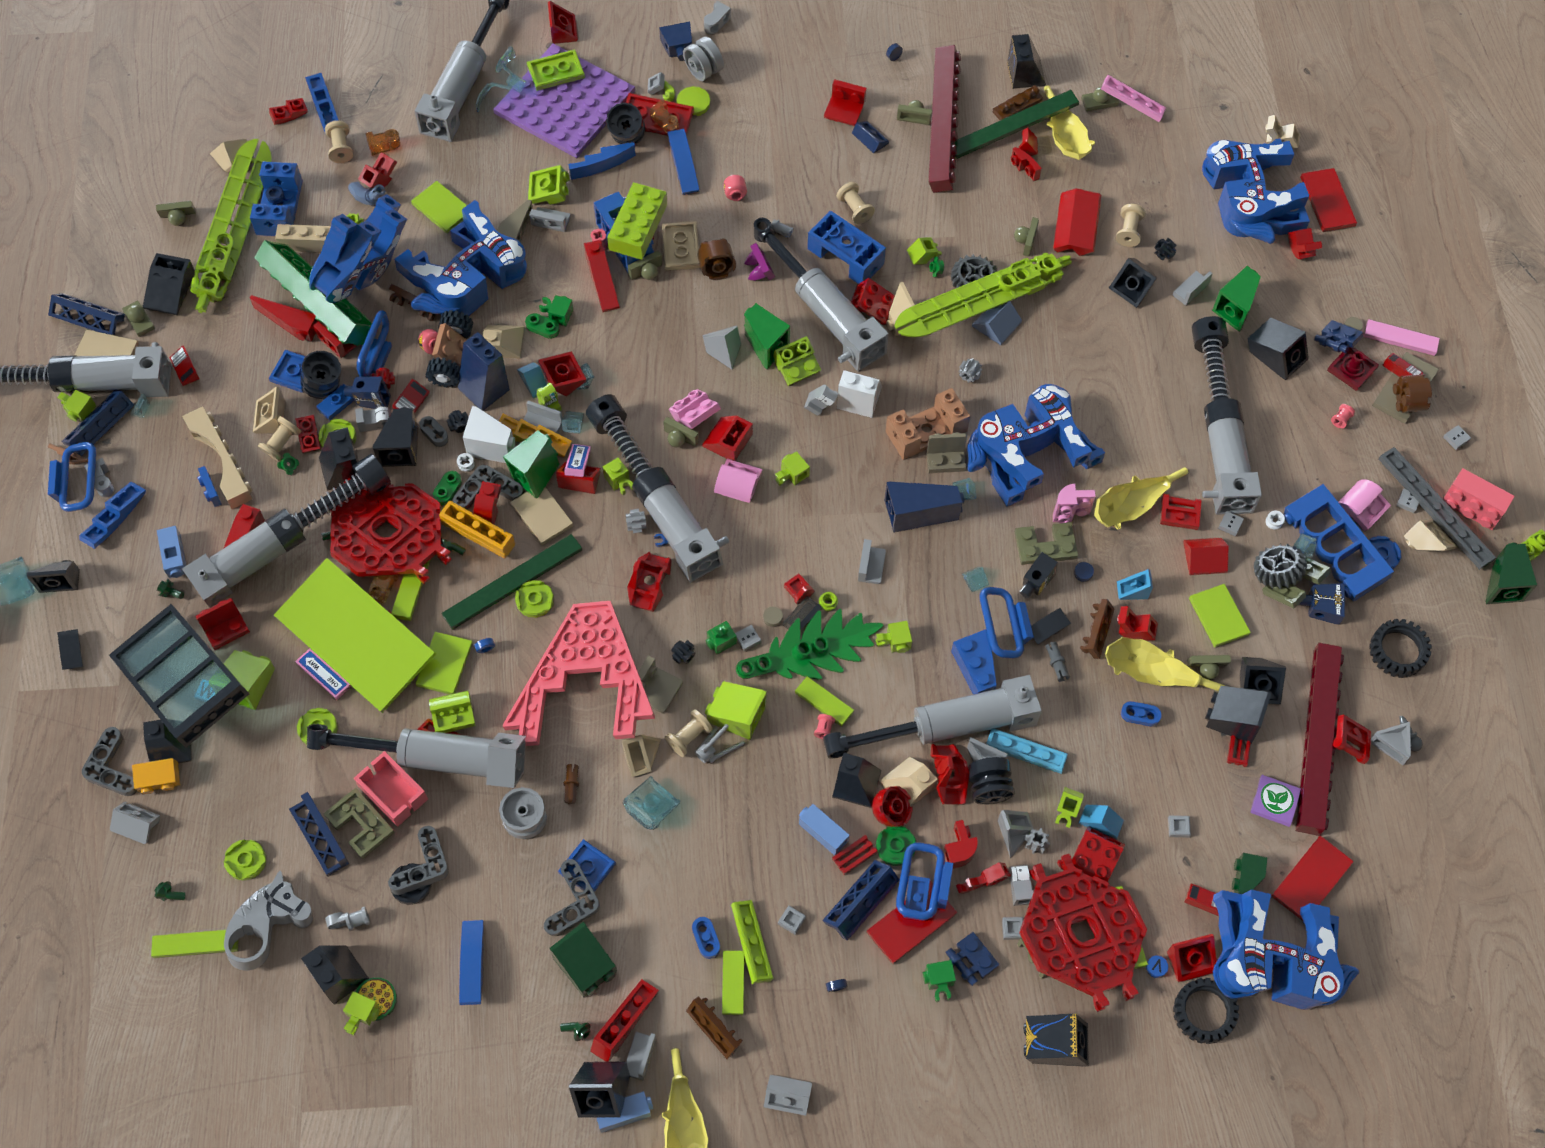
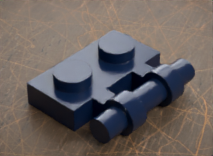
M1331 320L1322 330V336L1317 334L1314 341L1319 342L1321 346H1329L1336 352L1347 353L1349 347L1353 348L1363 338V332Z
M974 932L957 943L956 946L960 950L959 953L956 954L952 948L945 952L952 961V965H955L962 973L961 977L965 981L967 980L971 986L978 982L974 974L978 973L983 979L1000 965ZM966 958L972 967L968 969L962 959Z

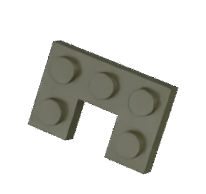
M1071 522L1053 524L1054 541L1037 543L1034 526L1015 528L1014 532L1021 565L1033 564L1041 552H1044L1055 561L1078 558Z
M1306 557L1307 570L1302 578L1319 585L1331 573L1330 567ZM1290 584L1288 588L1282 586L1279 589L1276 586L1272 589L1269 585L1262 589L1264 595L1293 609L1306 598L1305 591L1295 587L1293 584Z
M357 788L353 789L323 813L336 830H339L353 817L364 830L348 842L361 859L365 858L395 833Z

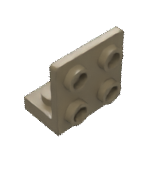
M956 432L945 435L938 433L929 436L926 452L928 473L966 471L964 455L967 439L966 433Z
M648 655L638 673L651 707L664 714L683 681L656 667L655 659Z

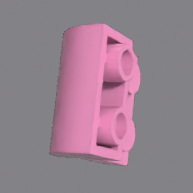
M697 389L691 391L684 399L676 401L674 406L669 408V411L675 421L693 429L721 408L717 402L708 398L707 393Z
M727 459L720 468L714 493L750 503L755 493L756 485L762 475V469Z
M1359 480L1338 502L1364 531L1369 530L1391 506L1381 495L1383 489L1369 480Z
M1075 484L1065 486L1058 495L1053 512V522L1068 523L1072 522L1074 515H1090L1096 497L1095 490H1076Z

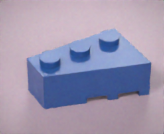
M985 629L954 641L951 652L972 694L995 690L997 684L987 630Z

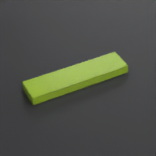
M429 560L426 564H424L422 567H425L426 569H428L430 560ZM414 573L404 574L391 612L396 619L411 621L423 585Z
M752 900L733 902L731 907L752 984L771 982L773 975Z
M226 930L152 936L151 957L162 958L225 952L224 939ZM238 940L234 943L231 952L238 951Z

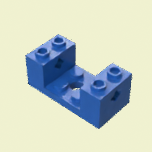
M262 161L259 176L264 191L261 204H253L250 220L256 235L276 236L278 224L294 225L303 180L297 163ZM279 186L282 188L284 199L280 203L283 205L273 204L267 200L266 190L269 187Z
M619 191L593 202L596 224L599 229L605 231L607 242V237L626 199L621 196ZM653 239L651 240L644 257L654 252L652 248V245L654 244ZM615 252L627 273L628 265L639 260Z
M831 210L808 232L807 249L820 258L830 251L849 264V278L858 284L867 278H871L884 265L886 247ZM849 240L851 243L844 244L842 241Z

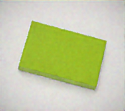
M575 49L527 62L536 91L585 78Z
M435 181L411 200L415 208L447 234L463 221L462 209L467 206L438 181Z
M1225 584L1190 595L1189 600L1214 648L1250 635L1251 632Z
M435 632L429 648L436 655L419 673L416 686L449 695L454 694L473 642Z

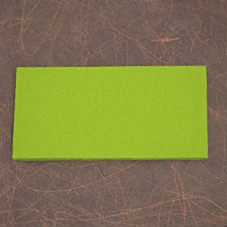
M328 558L323 561L274 614L280 622L381 713L390 706L436 655L434 651Z

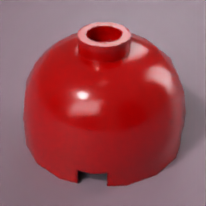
M890 786L880 790L872 802V811L877 821L886 827H899L907 824L913 812V806L910 807L909 800H911L908 792L900 786Z

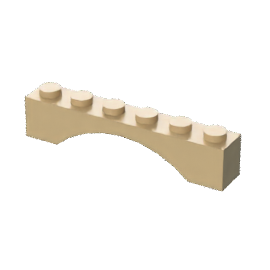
M202 406L183 415L182 417L193 438L212 447L221 457L223 474L220 488L231 509L253 500L250 495L252 489L248 481L243 482L242 478L245 476L240 467L236 469L234 464L237 461L233 453L228 454L227 450L230 448L225 439H220L219 436H222V433L217 425L213 426L212 422H215L210 411L206 413Z

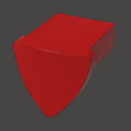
M1029 128L1022 130V143L1019 149L1030 156L1038 154V140L1036 135Z
M799 573L784 583V588L794 598L796 604L805 601L815 592Z

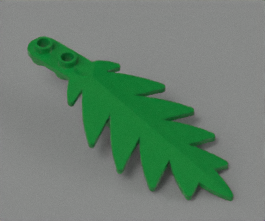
M838 609L822 632L821 611L819 610L807 625L801 640L800 618H797L785 634L780 647L778 637H775L771 643L769 653L739 661L736 665V673L743 679H749L776 671L779 675L791 679L793 677L789 672L791 671L804 677L821 680L822 676L811 664L829 671L842 673L844 669L832 656L847 661L860 662L861 658L850 646L873 647L874 643L870 640L869 636L881 629L883 623L863 624L862 613H859L842 629V609ZM742 667H745L748 672H744Z

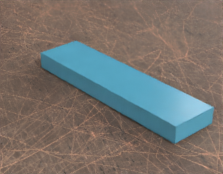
M991 729L986 743L993 748L1007 753L1008 756L1060 774L1063 771L1068 756L1067 753L997 729Z

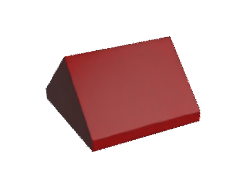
M549 1L548 11L552 44L576 42L578 36L575 14Z
M572 351L538 360L548 383L553 385L556 392L566 397L586 382V378Z
M564 462L556 471L558 488L595 494L601 468L586 466L583 477L565 475L567 462Z
M1222 538L1189 539L1183 541L1189 575L1228 572L1229 546Z
M1213 934L1171 945L1167 954L1178 982L1213 973L1214 965L1217 962Z

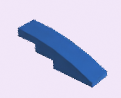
M322 73L307 76L305 79L325 132V126L328 123L339 120Z
M680 129L667 132L682 195L699 192L697 176L685 130Z
M634 142L600 147L601 153L585 155V161L568 164L571 180L604 172L636 156Z
M133 482L128 483L105 502V509L92 519V525L79 535L80 541L93 549L97 548L127 518L145 495L146 490Z
M483 920L462 921L459 979L460 1005L481 1004L484 971Z

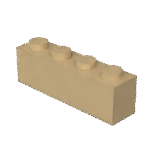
M278 224L275 240L277 243L289 245L295 252L321 253L331 226Z

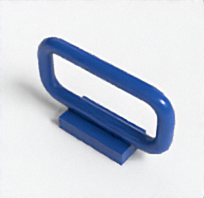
M383 310L376 314L357 359L359 377H370L371 374H376L377 369L384 367L391 351V342L385 341L389 332V319L387 313ZM382 321V329L378 339H375V335Z
M82 442L73 444L63 452L61 463L58 460L50 461L48 495L59 502L61 509L66 512L87 508L93 501L96 448L92 443ZM87 449L89 455L86 497L82 502L67 504L70 456L76 451Z
M986 587L981 590L979 596L990 647L999 657L1019 658L1024 652V645L1033 638L1026 603L1018 602L1014 605L1012 596L1005 589ZM987 595H999L1005 599L1016 644L1015 651L1002 650L999 647Z
M913 843L906 848L896 899V907L903 916L927 920L936 914L937 908L946 909L953 863L945 862V855L939 847L925 843ZM915 851L933 853L937 857L929 909L925 912L908 909L904 905L912 855Z

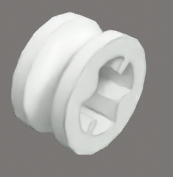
M463 453L458 456L457 464L461 471L469 472L474 468L475 463L471 454ZM467 460H469V464H468V463H465V464L463 465V463H462L463 461L466 462Z
M1271 511L1266 518V525L1273 530L1281 528L1285 520L1284 515L1280 511ZM1274 518L1278 519L1276 523L1273 522Z

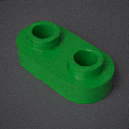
M537 313L529 314L525 319L526 328L535 334L548 339L559 335V324L555 320Z
M456 471L446 472L434 489L433 498L440 502L441 506L446 505L448 501H452L462 484L460 474Z

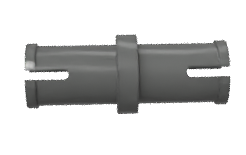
M1051 642L1052 647L1047 644L1045 647L1051 659L1050 665L1054 667L1058 681H1065L1064 677L1068 680L1070 675L1065 666L1066 661L1060 653L1057 642Z

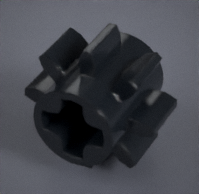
M1170 238L1166 240L1160 239L1155 244L1154 248L1156 251L1154 254L1162 261L1165 258L1169 260L1176 254L1175 247L1177 245Z
M460 410L451 412L448 416L449 419L446 420L450 431L464 432L469 416L466 412L461 413Z
M681 640L678 641L671 649L674 653L672 659L678 664L681 662L689 663L695 656L693 651L695 649L694 645L689 640L685 643Z

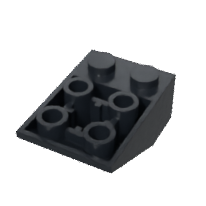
M156 253L149 270L143 309L178 315L192 278L195 275V269L190 259Z

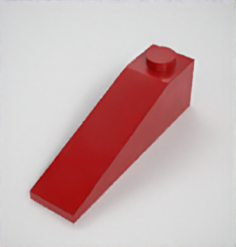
M601 239L584 243L585 257L602 312L619 309L620 306Z
M250 296L254 309L297 339L312 342L316 334L313 325L318 322L315 318L316 315L260 297Z
M242 504L233 521L224 548L264 523L265 519L260 509Z
M641 979L594 1037L590 1052L605 1062H609L629 1036L659 990Z

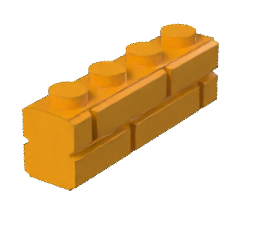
M448 501L439 514L442 525L504 559L515 546L512 534L504 532L503 529L476 514L473 515L472 512L452 501Z

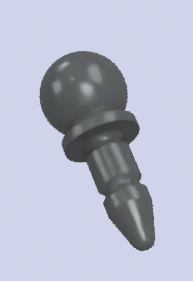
M1403 716L1399 717L1400 724L1408 722ZM1410 726L1411 751L1416 752L1422 748L1423 742L1417 736V732H1413Z

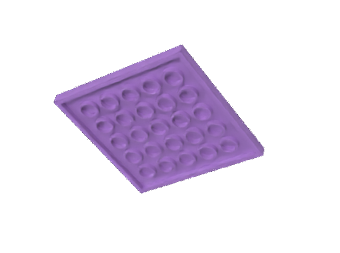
M552 44L540 58L566 52L567 50ZM578 57L585 78L536 91L528 70L493 110L494 114L577 158L607 124L606 119L610 109L616 104L625 103L628 93L633 94L635 92V86Z

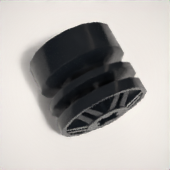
M619 103L610 109L607 114L606 123L615 142L618 144L634 142L635 145L639 143L645 135L646 127L638 108L631 103Z
M314 351L304 358L301 367L300 384L307 395L316 399H325L338 389L341 376V364L338 358L327 351Z
M990 757L977 760L968 765L969 780L971 783H974L971 791L973 792L972 797L975 803L985 805L997 804L1010 800L1015 796L1014 783L1009 778L1012 772L1008 759Z

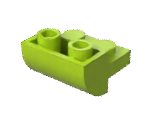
M807 336L774 351L777 369L781 371L788 386L821 371L814 356L815 351Z
M469 690L429 699L435 732L448 733L476 726Z

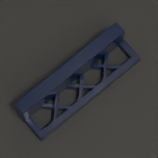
M63 293L51 295L49 316L114 336L117 322L124 321V313ZM56 304L61 305L64 310L63 313H55ZM76 310L80 317L73 319L70 311ZM92 315L96 323L89 324L86 317ZM103 321H111L110 330L104 328Z
M114 390L61 442L66 446L82 442H90L94 445L134 406L133 402L122 391ZM87 449L76 451V453L82 456Z
M306 792L301 795L303 801L289 808L328 877L348 865L349 862L310 794ZM307 806L309 810L307 818L298 817L296 811ZM309 823L318 826L316 835L307 833ZM318 839L327 841L326 851L316 849ZM328 856L335 857L339 862L329 869L325 865Z
M874 860L827 914L823 922L836 929L839 935L848 941L900 879L890 866ZM877 868L881 869L877 874L872 875ZM867 884V886L864 889L859 890L862 887V885ZM854 899V901L851 904L846 906V904L850 900ZM841 914L836 922L832 921L837 915Z

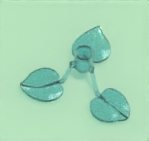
M508 47L496 65V72L499 73L503 68L509 74L506 80L508 86L493 82L487 83L476 100V111L478 113L482 100L493 86L505 88L509 91L514 89L519 93L524 89L527 81L506 67V64L516 57L513 47Z

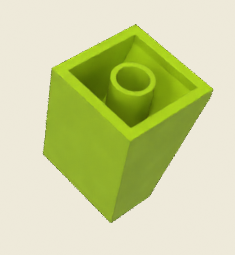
M234 650L224 664L250 693L237 705L256 710L275 668L267 657H256L245 650H242V652ZM219 669L209 684L214 692L218 693L231 680Z
M723 681L721 686H717L715 689L712 704L709 703L705 710L707 720L710 724L720 728L728 724L727 731L751 740L766 709L767 691Z

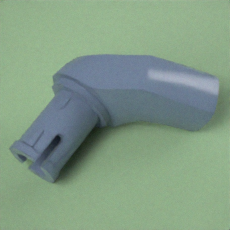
M358 181L350 183L348 186L355 200L370 206L376 205L378 198L385 194V188L379 184L373 190L364 188Z

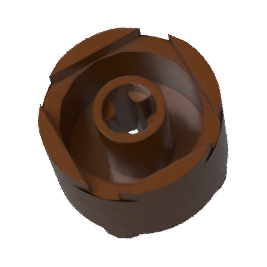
M726 239L704 241L700 244L697 257L704 276H708L711 280H721L728 277V273L731 271L734 272L736 260L731 245Z
M1425 374L1400 376L1397 383L1393 384V393L1397 399L1396 410L1398 412L1427 411L1430 408L1431 403H1428V398H1432V388L1430 380L1424 378Z

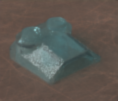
M23 557L0 564V606L17 602L36 593L33 584L26 576L27 572H29V567L26 565Z
M650 776L624 798L623 805L627 813L644 828L654 830L659 827L661 821L681 801L677 800Z

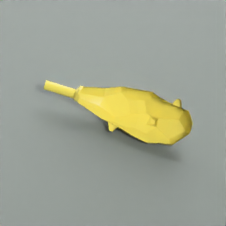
M1045 86L1044 91L1048 99L1055 97L1050 86ZM1067 110L1050 118L1051 121L1047 122V125L1052 128L1055 144L1065 156L1080 160L1092 151L1095 141L1088 139V130L1071 111Z
M1184 467L1169 476L1145 478L1142 480L1135 475L1132 477L1131 483L1111 487L1096 501L1094 516L1107 528L1113 526L1116 529H1120L1122 522L1136 520L1151 509L1157 499L1171 487L1173 481L1188 474V469Z
M1121 637L1108 645L1105 655L1108 665L1114 668L1116 675L1124 672L1136 681L1157 686L1197 687L1202 685L1216 691L1219 690L1220 686H1225L1203 678L1180 660L1174 658V650L1170 649L1165 653L1143 639Z
M678 1048L672 1049L674 1077L672 1078L667 1111L662 1113V1117L666 1120L664 1128L665 1148H707L708 1137L702 1113L693 1098L688 1085V1078L682 1074L680 1051Z

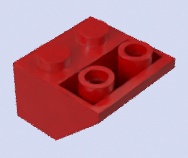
M737 415L720 417L702 444V447L726 459L736 461L753 435V423Z

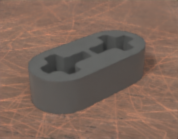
M425 416L420 420L419 426L422 433L435 446L443 447L448 443L449 439L446 430L433 417ZM425 424L431 425L432 429H430L428 426L425 427ZM437 433L440 437L443 436V439L436 438L435 434Z

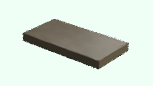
M1408 352L1402 357L1403 360L1425 374L1424 378H1428L1430 383L1439 370ZM1392 373L1372 406L1406 423L1412 412L1403 413L1396 410L1397 399L1393 393V384L1397 383L1399 376Z

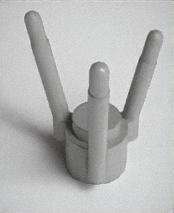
M726 724L713 737L718 730L717 727H714L703 743L697 747L695 754L703 763L709 761L712 764L716 759L739 748L745 742L742 741L714 755L713 753L716 750L712 745L729 727Z

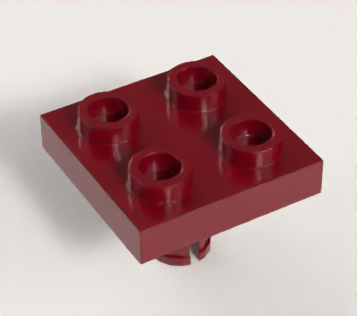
M1349 347V351L1347 353L1342 352L1328 367L1327 371L1355 391H1358L1378 369L1379 364L1356 348Z

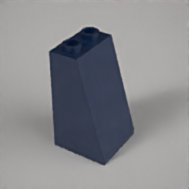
M477 332L463 344L458 389L475 406L484 411L506 394L510 388L503 355Z
M887 482L884 501L893 533L959 520L960 513L963 512V493L959 492L958 486Z

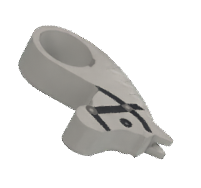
M281 871L277 873L272 883L262 887L250 896L235 912L225 932L224 949L231 965L239 970H253L265 963L270 954L272 927L274 924L293 923L299 928H306L312 923L313 915L310 905L293 894L292 884L284 881ZM245 934H255V936L263 940L262 948L252 957L239 958L231 953L234 943L239 938L245 936Z

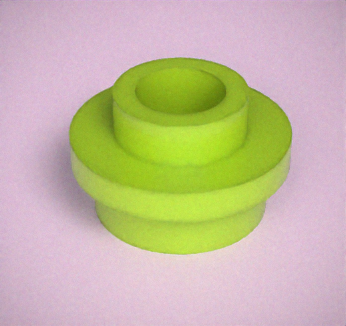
M825 592L819 598V605L826 611L834 610L838 605V598L832 592ZM830 600L832 603L826 604L825 601Z

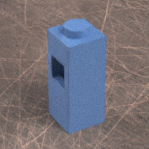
M176 526L157 530L165 573L168 578L181 577L185 574L182 568L186 566L180 532Z
M814 804L809 808L805 807L800 812L799 825L832 854H838L849 842L850 835Z
M643 1091L625 1097L621 1117H598L597 1122L601 1133L651 1117L650 1110L654 1108L650 1096L646 1097Z

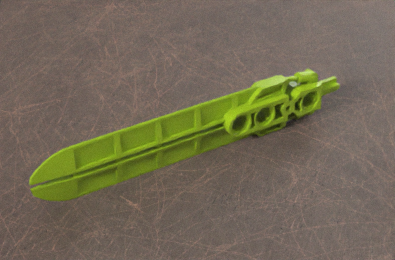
M259 139L249 140L239 148L196 264L190 291L197 294L196 297L199 298L195 308L199 313H206L209 302L214 303L215 300L222 301L227 291V286L234 274L251 224L253 204H258L263 189L259 176L262 161L271 162L272 160L271 151L264 141L261 142L256 159L253 158ZM254 163L249 179H245L250 164ZM245 183L247 185L245 187L242 199L238 200L243 184ZM238 204L239 207L235 219L231 221L235 206ZM230 225V226H232V227H231L230 233L228 234V233H226V232H227L228 226ZM203 273L199 283L198 274ZM220 280H225L224 286H221L219 289Z
M1043 253L1042 255L1035 256L1034 259L1029 260L1026 258L1012 263L1010 267L905 309L896 319L895 328L898 329L910 325L898 332L908 337H923L1026 294L1031 295L1043 290L1049 283L1061 280L1064 274L1061 268L1072 263L1071 257L1065 255L1056 259L1053 254Z

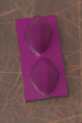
M757 243L751 245L752 252L746 257L744 264L759 265L752 270L748 280H760L765 277L772 280L775 278V275L763 250Z

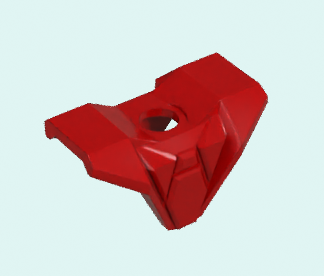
M648 552L637 559L627 586L629 605L654 612L663 597L661 589L663 580L666 575L671 574V558H664ZM647 576H653L655 582L648 585L644 582V579Z
M932 744L930 756L934 759L937 775H939L937 776L938 785L936 788L941 803L943 805L966 804L969 779L967 761L954 744ZM952 771H953V772H954V777H953V778H950L951 773H952Z

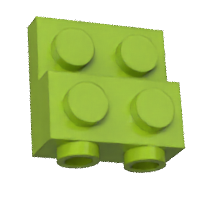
M561 165L530 172L528 200H531L532 204L547 201L550 205L565 201V197L569 195V190L566 186V182L570 180L569 173Z

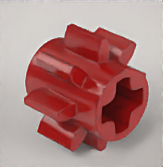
M379 368L376 370V374H372V377H382L388 389L391 388V384H395L394 372H390L388 368Z

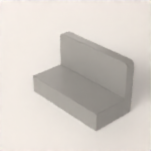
M537 207L536 210L531 209L530 212L531 225L565 232L570 219L569 213Z
M1195 271L1173 292V296L1184 305L1189 304L1209 285L1213 273L1209 271L1203 276L1198 271Z
M528 401L526 404L528 411L523 420L536 427L540 424L558 434L563 425L562 412Z
M864 539L858 581L881 584L886 550L871 547L872 540Z
M123 802L113 809L110 831L146 844L149 839L150 829L159 823L160 815Z
M639 1032L635 1033L626 1061L630 1077L644 1081L657 1040L656 1034L651 1033L649 1036Z
M770 1075L764 1107L806 1116L812 1083Z

